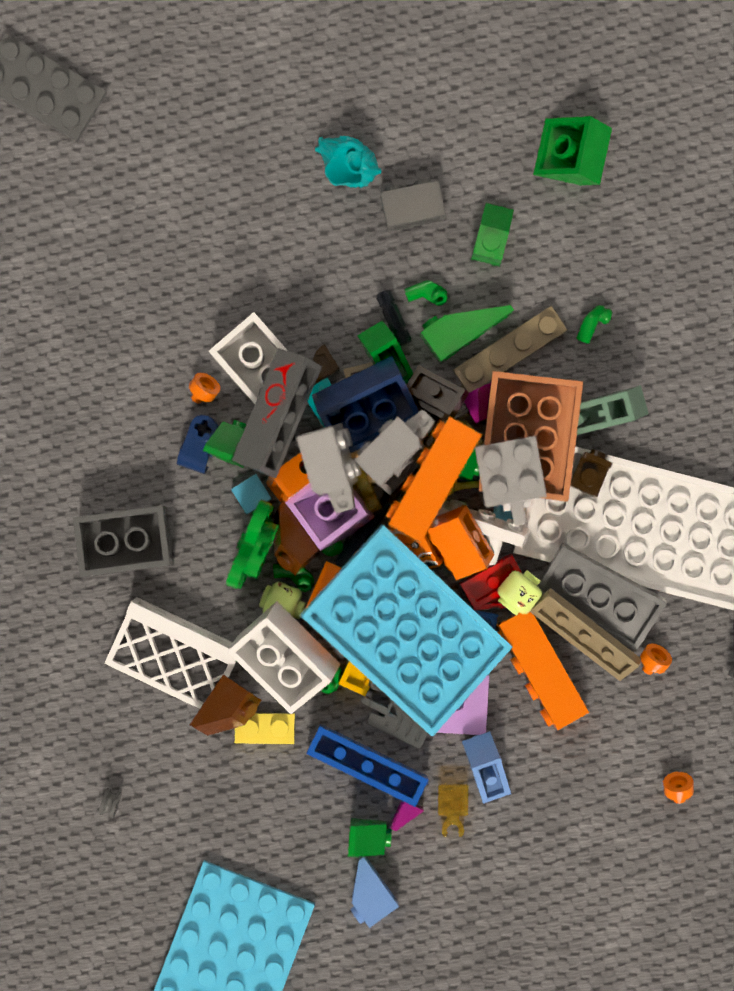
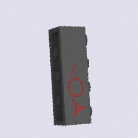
M278 348L264 384L259 391V396L252 413L248 417L243 435L236 446V452L232 461L273 478L277 477L322 368L321 365L305 356Z

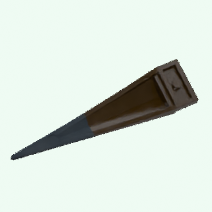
M418 365L407 383V387L419 412L421 410L425 411L436 423V426L423 442L431 450L436 441L432 434L440 420L446 423L449 417L454 419L469 393L460 386ZM421 465L412 473V475L415 476V474L421 468ZM406 480L391 495L377 483L369 484L363 501L375 517L353 533L351 537H346L343 550L338 555L334 565L343 568L353 557L354 553L362 547L389 511L394 501L403 492L401 489Z

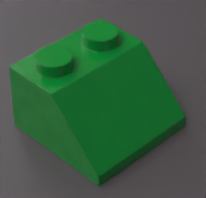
M592 116L546 118L533 175L576 185H600L612 128Z

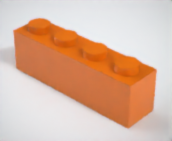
M451 417L448 418L446 423L440 420L432 434V437L436 439L431 450L425 447L416 462L421 465V468L416 476L412 474L408 476L401 489L406 492L401 503L395 500L386 515L391 519L389 526L421 543L482 434Z
M519 612L517 616L514 614L497 624L500 630L497 633L512 646L511 651L514 655L510 659L518 675L524 672L529 681L525 685L533 701L539 699L544 708L539 712L548 727L553 725L555 729L560 730L589 713L534 614L531 612L521 614Z

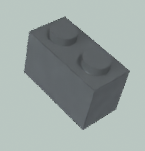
M430 178L415 181L413 186L404 188L401 184L386 187L385 192L380 193L387 232L445 220L446 213L438 180L431 182Z

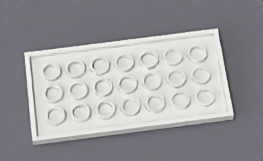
M575 446L572 476L581 454L585 451L590 453L591 450ZM608 455L607 460L613 462L607 472L598 497H593L570 487L568 502L536 498L530 500L531 507L524 508L527 524H524V527L530 529L527 541L522 547L514 546V554L550 563L561 544L564 543L645 588L734 611V487Z

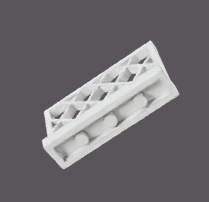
M138 597L131 601L126 611V617L105 661V664L199 709L204 702L198 700L195 688L210 684L213 690L215 687L214 682L220 680L223 676L222 674L212 678L207 662L218 659L228 664L224 675L228 678L237 662L227 652L233 642ZM134 619L142 623L147 635L132 640L128 629L131 620ZM150 628H153L157 631L152 633ZM160 634L169 636L173 648L159 652L154 636ZM124 636H125L126 639H127V642L121 644V642H122V640H123V638H124ZM149 639L154 654L140 659L134 643ZM177 640L184 644L178 646ZM129 645L134 662L124 665L114 660L118 649ZM190 646L197 649L200 660L186 665L180 649ZM176 652L181 667L166 672L161 656ZM203 653H205V654H207V655H209V656H211V657L205 658V656H204ZM156 658L161 674L154 677L145 675L141 663ZM202 664L208 680L193 684L188 669ZM136 665L137 668H138V671L135 670V669H133V668H131V667ZM183 671L188 687L180 690L171 687L168 676ZM163 678L165 684L158 681V679ZM190 691L192 696L187 695L184 692Z

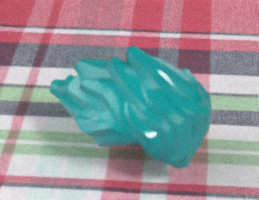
M349 136L325 139L320 137L318 139L319 146L315 148V151L322 155L325 164V175L334 186L363 188L368 186L375 179L376 175L381 174V168L378 167L374 152L366 145H363L358 139Z

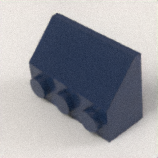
M393 356L312 395L317 413L325 427L342 423L343 429L348 428L352 439V446H349L350 453L359 450L369 441L372 443L380 435L379 430L387 421H394L399 417L405 423L419 412Z

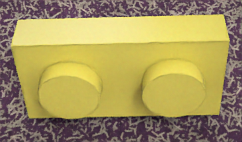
M255 713L246 725L235 728L234 743L294 744L295 713Z

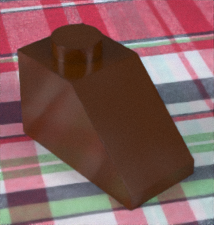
M282 502L273 516V522L279 525L274 539V555L277 557L278 563L282 568L287 571L290 570L294 575H297L319 555L321 550L316 546L288 505Z
M223 674L189 725L207 736L244 726L255 715L257 707L262 700Z

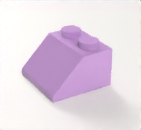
M310 484L286 502L319 550H323L352 535L375 517L354 487L355 508L336 513L327 493L318 495L312 491Z

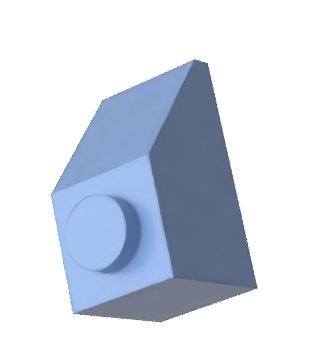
M491 732L476 735L462 741L483 804L511 794L502 761Z
M361 856L358 859L352 895L354 907L351 908V911L360 924L365 921L370 928L398 908L399 903L368 858Z

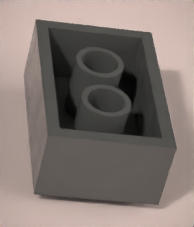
M163 505L73 517L80 577H93L174 566L167 508Z

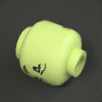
M528 570L524 574L519 571H512L498 588L500 596L498 601L516 616L519 612L521 614H528L542 597V591L538 587L541 581Z
M278 581L272 586L267 585L261 597L259 607L263 608L264 613L275 602H278L293 618L300 619V614L304 611L306 603L301 601L302 592L300 589Z

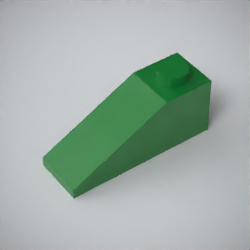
M511 305L448 314L440 319L434 316L422 325L424 330L420 333V337L438 362L442 364L510 316L514 309Z

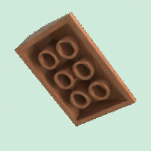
M493 371L484 445L536 436L547 496L542 497V499L568 502L583 381ZM481 479L479 480L478 491H483Z

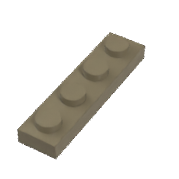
M550 306L453 369V372L464 389L470 393L490 382L493 371H507L567 332V328L553 307Z
M553 589L547 590L530 612L619 681L640 666L641 658Z

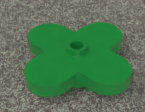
M264 500L259 501L247 532H243L238 541L236 549L239 551L230 569L226 585L235 589H242L247 576L258 578L279 525L271 521L275 506Z

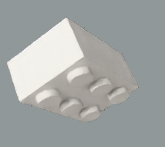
M253 312L212 347L209 352L255 405L259 391L264 384L278 348L288 350Z
M275 602L244 629L227 651L290 714L329 684L340 666V663L278 602Z

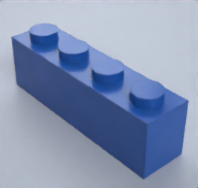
M322 724L319 725L306 753L416 807L429 780L427 775Z

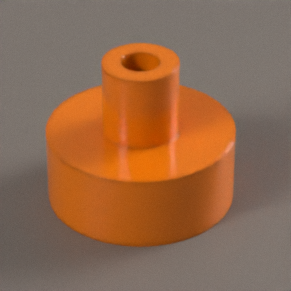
M206 373L195 374L189 383V389L192 393L191 399L197 404H200L202 401L212 402L220 392L219 383L215 378Z
M648 644L640 654L641 662L644 665L642 670L648 675H652L653 672L662 674L672 663L670 653L658 644Z
M672 772L663 780L665 796L675 803H684L694 793L693 778L687 773Z

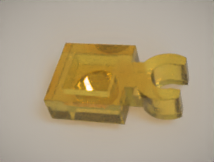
M360 467L361 475L357 476L358 482L353 484V489H359L368 510L373 513L381 509L382 505L375 493L373 484L369 482L366 472Z
M438 784V815L446 816V820L441 826L443 837H447V828L450 825L458 827L459 837L464 835V826L459 820V816H468V784Z

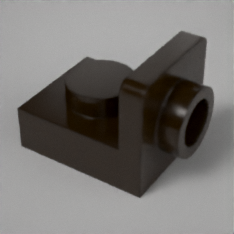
M591 449L590 453L583 452L572 476L570 487L593 497H598L607 472L611 469L613 462L608 461V455L600 451Z

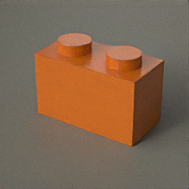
M467 505L436 516L428 529L432 544L437 546L443 556L446 568L453 573L456 580L487 569L495 555Z

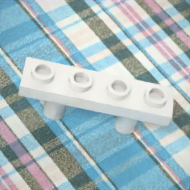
M445 500L436 516L467 504L458 500H450V502ZM469 509L495 554L489 565H496L503 542L522 547L527 541L530 529L525 528L524 524L514 526L513 519L504 521L496 518V515L491 511Z

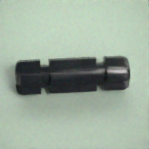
M390 290L377 294L376 299L379 306L383 307L382 312L390 331L394 332V336L400 346L410 343L411 336L408 329L405 330L404 328L406 324L397 304H394L395 299Z

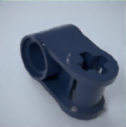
M200 415L192 420L179 451L177 465L206 474L208 470L206 465L209 457L212 458V455L204 452L203 448L219 427L215 419L207 415ZM208 421V427L212 428L211 433H205L201 437V431L197 430L198 425H204Z

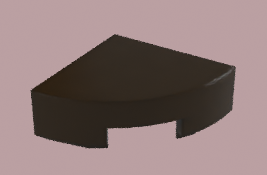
M323 344L316 351L312 360L322 366L315 385L340 370L327 347Z

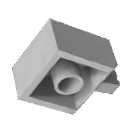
M423 410L405 423L399 417L394 421L389 420L380 428V435L372 443L369 441L357 452L358 457L354 461L382 489L391 495L420 466L416 462L426 447L423 442L436 426V423Z
M342 423L298 436V444L312 491L318 495L327 493L336 513L355 508L353 484L358 482L357 476L361 475L360 466L354 461L356 457H351L349 446H352V439L348 428L343 429Z
M536 436L475 447L485 506L503 505L504 511H512L514 526L527 524L524 508L531 507V499L547 497Z

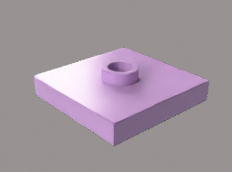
M489 675L486 676L437 733L469 735L486 733Z

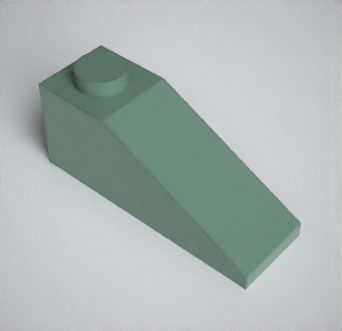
M641 385L582 401L580 404L577 435L635 421L648 415L649 412Z

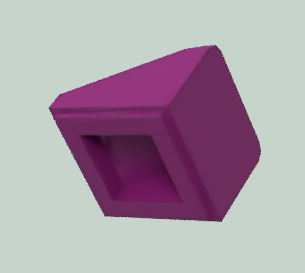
M491 383L473 390L464 401L475 423L487 419Z
M401 800L391 822L392 830L397 831L420 815L424 808L419 805L414 807Z

